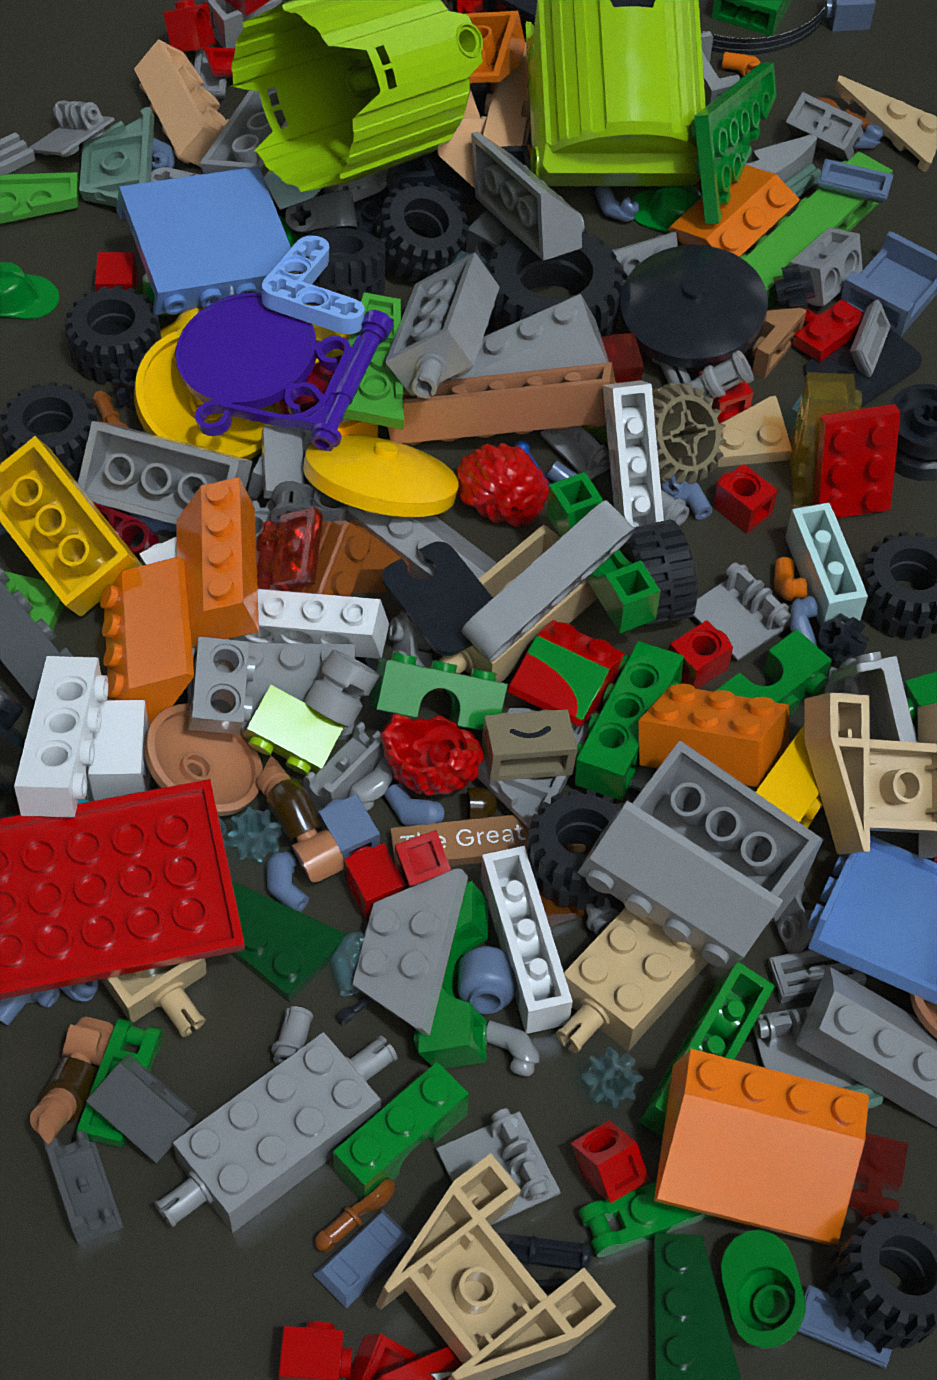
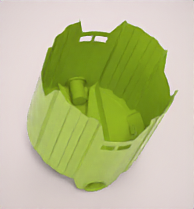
M285 0L276 7L242 22L243 30L240 36H237L234 59L232 60L233 85L231 87L259 92L272 133L254 152L259 154L266 167L277 174L283 182L288 185L292 184L298 187L300 192L358 180L432 153L447 144L463 120L469 99L470 75L483 62L481 54L483 39L479 29L472 24L468 15L449 11L441 0ZM276 87L280 105L272 107L267 89ZM282 109L289 126L280 128L274 111Z
M537 0L535 25L531 22H526V54L532 143L531 172L540 180H543L547 186H694L701 177L697 176L695 170L698 148L697 141H694L692 137L691 126L694 116L706 107L699 0H655L653 8L613 7L610 0Z

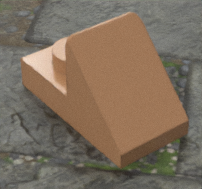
M799 307L767 311L763 331L756 340L751 354L755 357L752 369L753 374L765 379L793 346L794 334L803 328L806 315L805 309Z

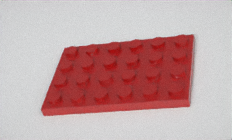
M211 779L80 803L77 805L75 817L16 815L0 819V1000L245 950Z

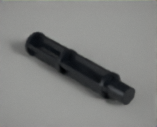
M497 1233L521 1263L581 1270L582 1268L588 1270L591 1264V1247L585 1242L582 1244L536 1238V1236L528 1237Z

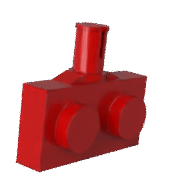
M842 299L820 314H815L809 309H805L804 324L806 326L794 334L793 346L815 360L822 362L856 336L865 313Z

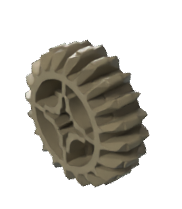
M671 383L663 385L661 388L653 389L652 396L660 483L667 482L673 475L678 484H682L684 481L688 484L703 481L705 478H708V472L717 469L715 460H719L724 456L719 449V445H723L727 441L720 436V430L726 425L719 423L717 419L721 410L712 409L714 398L703 397V389L692 388L691 384ZM680 432L684 433L683 436H679L676 438L672 437L673 434H678ZM669 481V486L675 487L672 483L673 481Z

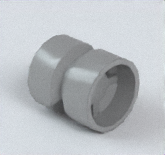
M332 649L321 669L325 677L323 680H316L304 702L326 717L345 726L352 727L363 707L360 702L361 696H369L380 675L351 656Z

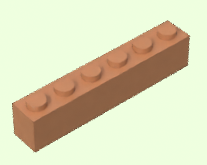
M612 362L444 380L437 388L434 396L430 393V398H421L417 395L411 397L403 386L404 430L388 427L390 440L406 445H417L424 441L442 440L450 442L463 437L478 436L488 438L502 433L515 432L517 434H527L533 430L541 429L565 430L571 426L606 425L603 385L616 384Z

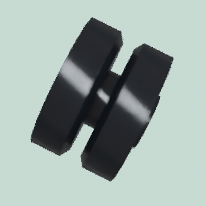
M915 384L900 390L891 400V404H895L901 412L895 472L902 477L916 481L937 480V385Z

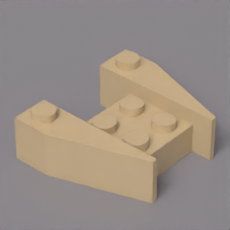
M830 692L806 698L805 745L837 854L870 852V831L919 833V858L937 857V703L918 707V742L870 739L869 695Z
M491 1153L454 1180L383 1287L376 1303L377 1307L381 1310L404 1291L410 1295L463 1364L451 1374L448 1380H492L568 1353L603 1324L616 1307L585 1268H582L549 1296L536 1283L491 1227L492 1223L511 1210L521 1192V1189Z

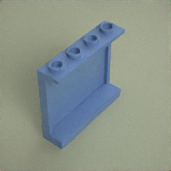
M259 166L119 186L116 210L120 221H128L155 296L154 315L178 314L185 310L205 308L218 300L237 294L262 293L263 280L291 249ZM297 271L288 272L291 274H299V272Z
M870 835V852L840 854L832 872L833 875L839 878L837 880L829 877L819 900L826 903V906L816 904L807 925L808 929L814 931L808 949L937 1005V863L926 858H919V855Z

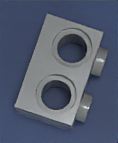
M829 227L790 261V266L799 265L800 272L810 270L816 297L807 299V303L813 306L824 307L843 290L845 279L852 271L858 274L863 271L860 234Z
M198 636L194 650L195 676L192 679L188 730L239 735L243 722H250L253 697L245 696L246 681L253 682L256 659L253 656H248L249 642ZM217 660H227L232 663L235 670L230 673H223L215 667L214 662ZM216 699L225 700L230 704L232 711L229 713H219L212 708L211 702Z

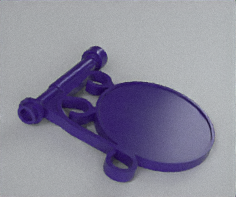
M262 293L237 294L208 305L188 322L179 337L176 347L177 367L184 385L191 394L204 402L195 413L198 429L207 436L221 435L231 426V416L284 428L309 430L312 436L311 442L316 448L322 451L333 450L334 447L340 444L342 439L337 429L358 391L378 345L388 339L394 325L392 319L384 312L378 310L367 311L361 323V336H357L351 347L350 343L341 336H331L317 342L312 323L265 307L262 303ZM333 349L344 351L339 364L336 358L326 357L327 352ZM316 358L324 369L335 371L324 395L314 384L305 382L312 372ZM309 395L315 399L317 404L309 410L301 412L299 405L293 402L299 396ZM285 398L290 415L260 410L259 408L272 405ZM210 414H223L222 418L217 422H204L205 418Z

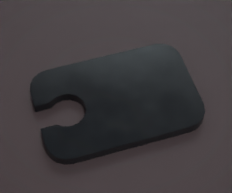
M891 328L871 377H866L858 371L850 353L855 337L822 362L814 358L809 360L805 368V377L818 388L831 375L839 374L849 379L851 385L845 389L837 390L831 395L830 399L844 410L861 409L920 368L922 362L921 354Z
M433 542L419 549V555L424 562L431 564L436 570L432 578L428 580L414 579L408 572L407 564L401 558L384 569L382 582L386 590L431 648L442 656H452L473 645L462 634V628L493 597L451 545L445 542Z

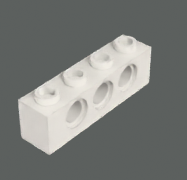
M633 381L603 385L614 508L633 527L664 521L652 384L644 381Z
M258 589L259 632L228 639L247 641L249 643L355 644L356 657L379 659V657L382 658L389 622L380 599Z
M46 657L14 785L21 816L75 817L79 799H85L87 775L85 769L86 766H92L94 762L95 747L92 737L93 733L100 732L102 713L99 707L100 701L107 700L109 689L107 675H101L97 657Z
M525 846L483 854L481 883L488 900L489 910L501 950L508 954L510 965L515 972V999L525 1033L529 1034L564 1026L570 1020L573 1001Z

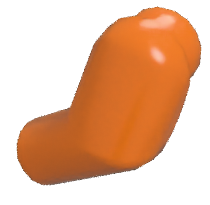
M724 52L722 69L739 71L744 77L761 62L755 56Z
M782 557L775 561L774 587L777 595L787 601H794V598L804 599L808 593L807 580L805 578L794 579V560Z

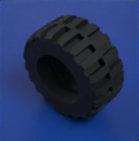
M586 230L582 232L581 249L544 261L517 236L510 234L500 242V245L494 248L489 256V261L486 263L487 270L500 286L488 326L492 331L496 332L581 294L596 320L602 342L604 343L612 335V330L616 328L619 320L620 298L624 281L621 263L617 260L616 254L609 246L604 247L605 243L596 235L592 237L587 235L588 232ZM540 286H559L573 291L576 295L566 298H547L529 290Z

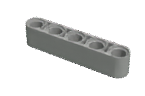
M604 500L480 609L462 628V634L490 662L496 660L621 548L633 535L635 528L607 500Z

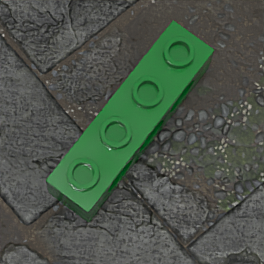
M640 641L637 642L631 655H624L618 671L619 678L616 684L610 683L605 691L602 703L604 707L601 713L595 712L589 722L587 729L588 738L585 744L580 742L577 744L574 767H576L575 785L603 795L606 794L620 801L623 800L640 766L638 720L671 685L681 683L683 655Z
M740 962L730 970H727L719 978L639 1118V1123L663 1138L673 1065L690 1049L735 1060L775 985Z

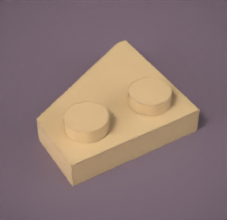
M770 396L722 422L726 426L720 430V436L727 441L723 445H719V449L724 456L719 460H715L717 467L790 460L792 448L776 396Z

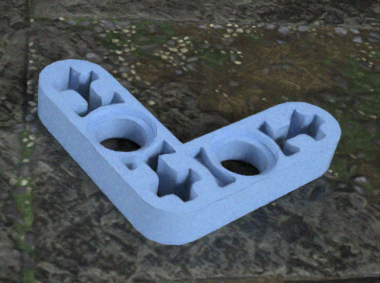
M305 236L299 239L262 282V303L265 307L338 333L354 334L362 329L361 323L365 314L364 305L360 301L312 285L329 262V243L326 239L319 236ZM297 271L302 272V274H291L288 272ZM306 303H318V304H321V305H319V306H309V305H305V304H306Z

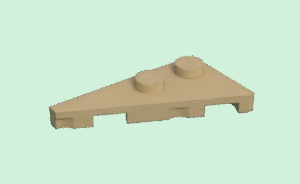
M839 75L834 90L839 93L840 97L849 105L855 101L867 112L865 119L870 124H876L883 129V136L889 138L899 151L908 149L920 160L917 167L921 171L927 172L937 150V117Z

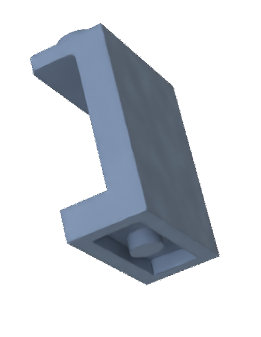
M889 231L884 238L880 252L860 274L852 271L845 279L841 299L865 313L867 307L872 302L879 300L890 323V328L901 337L937 295V254Z

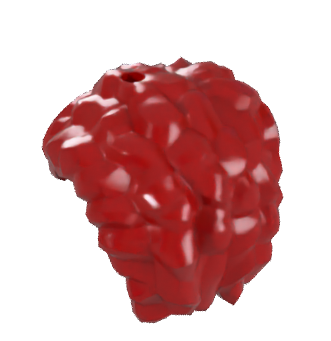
M487 443L479 449L473 450L470 455L464 456L460 466L456 468L459 484L457 491L461 501L465 505L468 504L469 506L476 507L477 512L482 517H488L493 523L506 522L513 527H519L522 524L529 525L540 515V511L544 508V503L547 501L548 480L543 476V472L533 463L530 455L526 454L519 446L510 447L500 443L497 447H494Z
M398 713L393 714L390 723L383 727L384 732L381 733V741L383 743L384 757L393 770V778L417 794L425 793L429 796L439 793L449 795L454 790H461L469 781L477 778L479 774L478 765L484 760V751L481 743L475 739L471 732L459 729L455 722H451L440 715L428 720L418 718V720L413 721L408 716Z

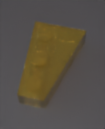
M807 372L790 442L792 448L790 465L793 506L807 507L814 504L820 415L861 409L862 393L860 390H855L854 374Z

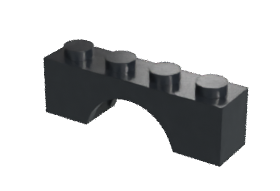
M527 145L500 146L531 171V155ZM429 154L388 169L386 183L389 194L395 188L400 190L402 184L409 183L414 187L416 182H423L425 187H430L432 184L437 186V190L442 193L447 191L451 194L450 199L452 201L457 200L460 204L480 203L475 197V188L453 168L443 167L433 162Z

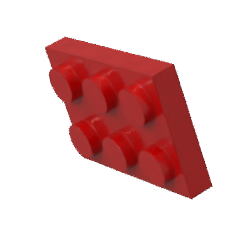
M895 404L820 415L813 505L830 503L836 519L891 510L901 413Z

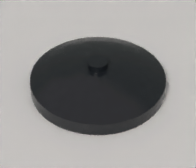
M705 245L672 247L646 258L627 277L620 298L621 322L631 342L647 356L667 365L683 368L716 366L733 358L732 354L738 350L742 353L747 351L763 331L768 307L765 285L757 271L749 263L729 251Z

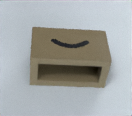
M568 709L512 714L500 713L485 716L481 743L490 782L573 774L577 745Z

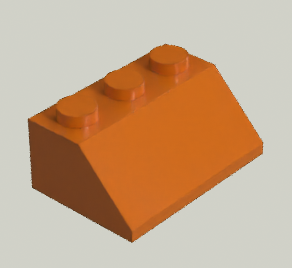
M745 165L738 183H731L729 203L720 205L722 218L719 224H705L702 197L675 221L668 230L671 233H677V240L682 245L712 246L741 257L786 216L800 199L775 173Z

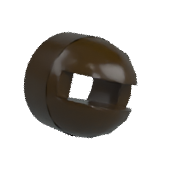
M480 787L467 788V819L492 817L495 814L497 805L494 793Z

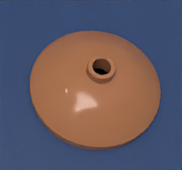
M178 704L163 710L149 725L144 738L145 760L157 784L161 788L211 779L218 816L231 815L247 807L260 790L257 780L263 771L258 751L248 744L250 739L243 736L244 730L242 727L239 735L188 730L190 704Z

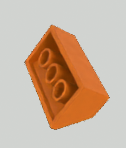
M240 477L202 485L177 518V557L184 559L192 647L196 646L198 636L230 639L259 632L255 507Z
M179 557L121 571L112 585L108 584L105 587L100 601L101 607L104 608L105 620L102 627V635L106 638V651L103 663L104 666H107L109 700H145L149 725L159 713L174 705L195 676L184 559Z

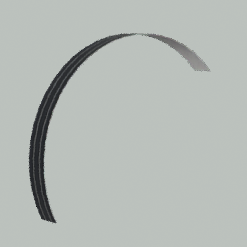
M825 7L815 18L803 26L775 36L731 38L712 34L713 43L711 51L756 55L788 48L806 39L822 24Z

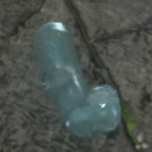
M359 931L346 935L331 958L332 968L341 996H351L360 992L352 985L356 972L355 966L358 963L365 934Z

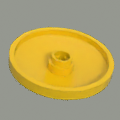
M183 329L172 332L157 341L142 359L134 385V404L145 431L149 434L248 460L262 453L261 433L263 426L274 425L231 416V426L221 435L207 436L198 429L195 413L204 402L197 399L186 388L176 362V347ZM272 405L259 408L260 410L276 413ZM210 414L205 418L204 422H217L222 418L223 414Z
M341 435L340 444L331 451H322L312 443L306 450L303 472L308 481L327 496L349 506L389 516L426 517L447 511L455 502L459 484L454 472L440 460L411 446L376 437Z

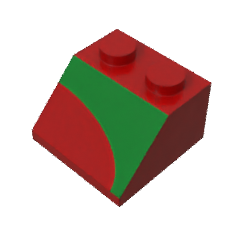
M552 620L536 635L509 685L508 693L544 710L568 709L571 723L581 727L603 703L608 685L610 683L615 684L625 653L613 648L610 643L604 640L593 639L578 632L575 627L568 623Z

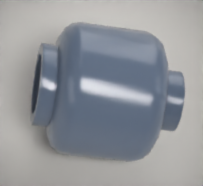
M482 946L468 951L460 958L457 968L458 993L461 1001L471 1003L481 1014H492L500 1011L513 1000L516 992L515 972L510 965L508 954L505 951L490 946Z

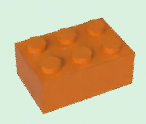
M690 684L671 685L638 720L639 760L641 766L658 769L680 740L744 785L758 788L789 746V705L776 703L767 697L747 698L735 696L732 692L726 690L712 692L695 689Z

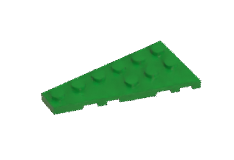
M774 62L757 65L694 116L691 132L693 140L697 141L698 155L695 161V170L697 176L701 177L705 224H719L722 218L720 205L729 203L731 183H738L752 152L751 145L748 144L750 140L758 139L760 120L767 119L777 97Z

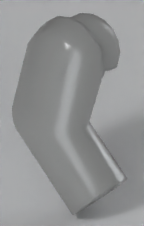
M385 757L379 761L374 771L354 783L350 789L349 797L357 794L366 811L374 806V800L380 798L386 792L393 780V770Z
M490 1020L487 1025V1043L509 1050L511 1055L514 1056L510 1065L512 1072L522 1076L532 1075L535 1070V1063H539V1052L530 1037L524 1031Z

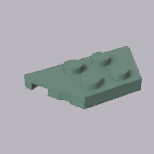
M151 107L140 110L142 117L127 126H124L123 122L119 121L110 126L99 137L83 141L79 191L83 200L117 207L119 186L151 182L155 118Z

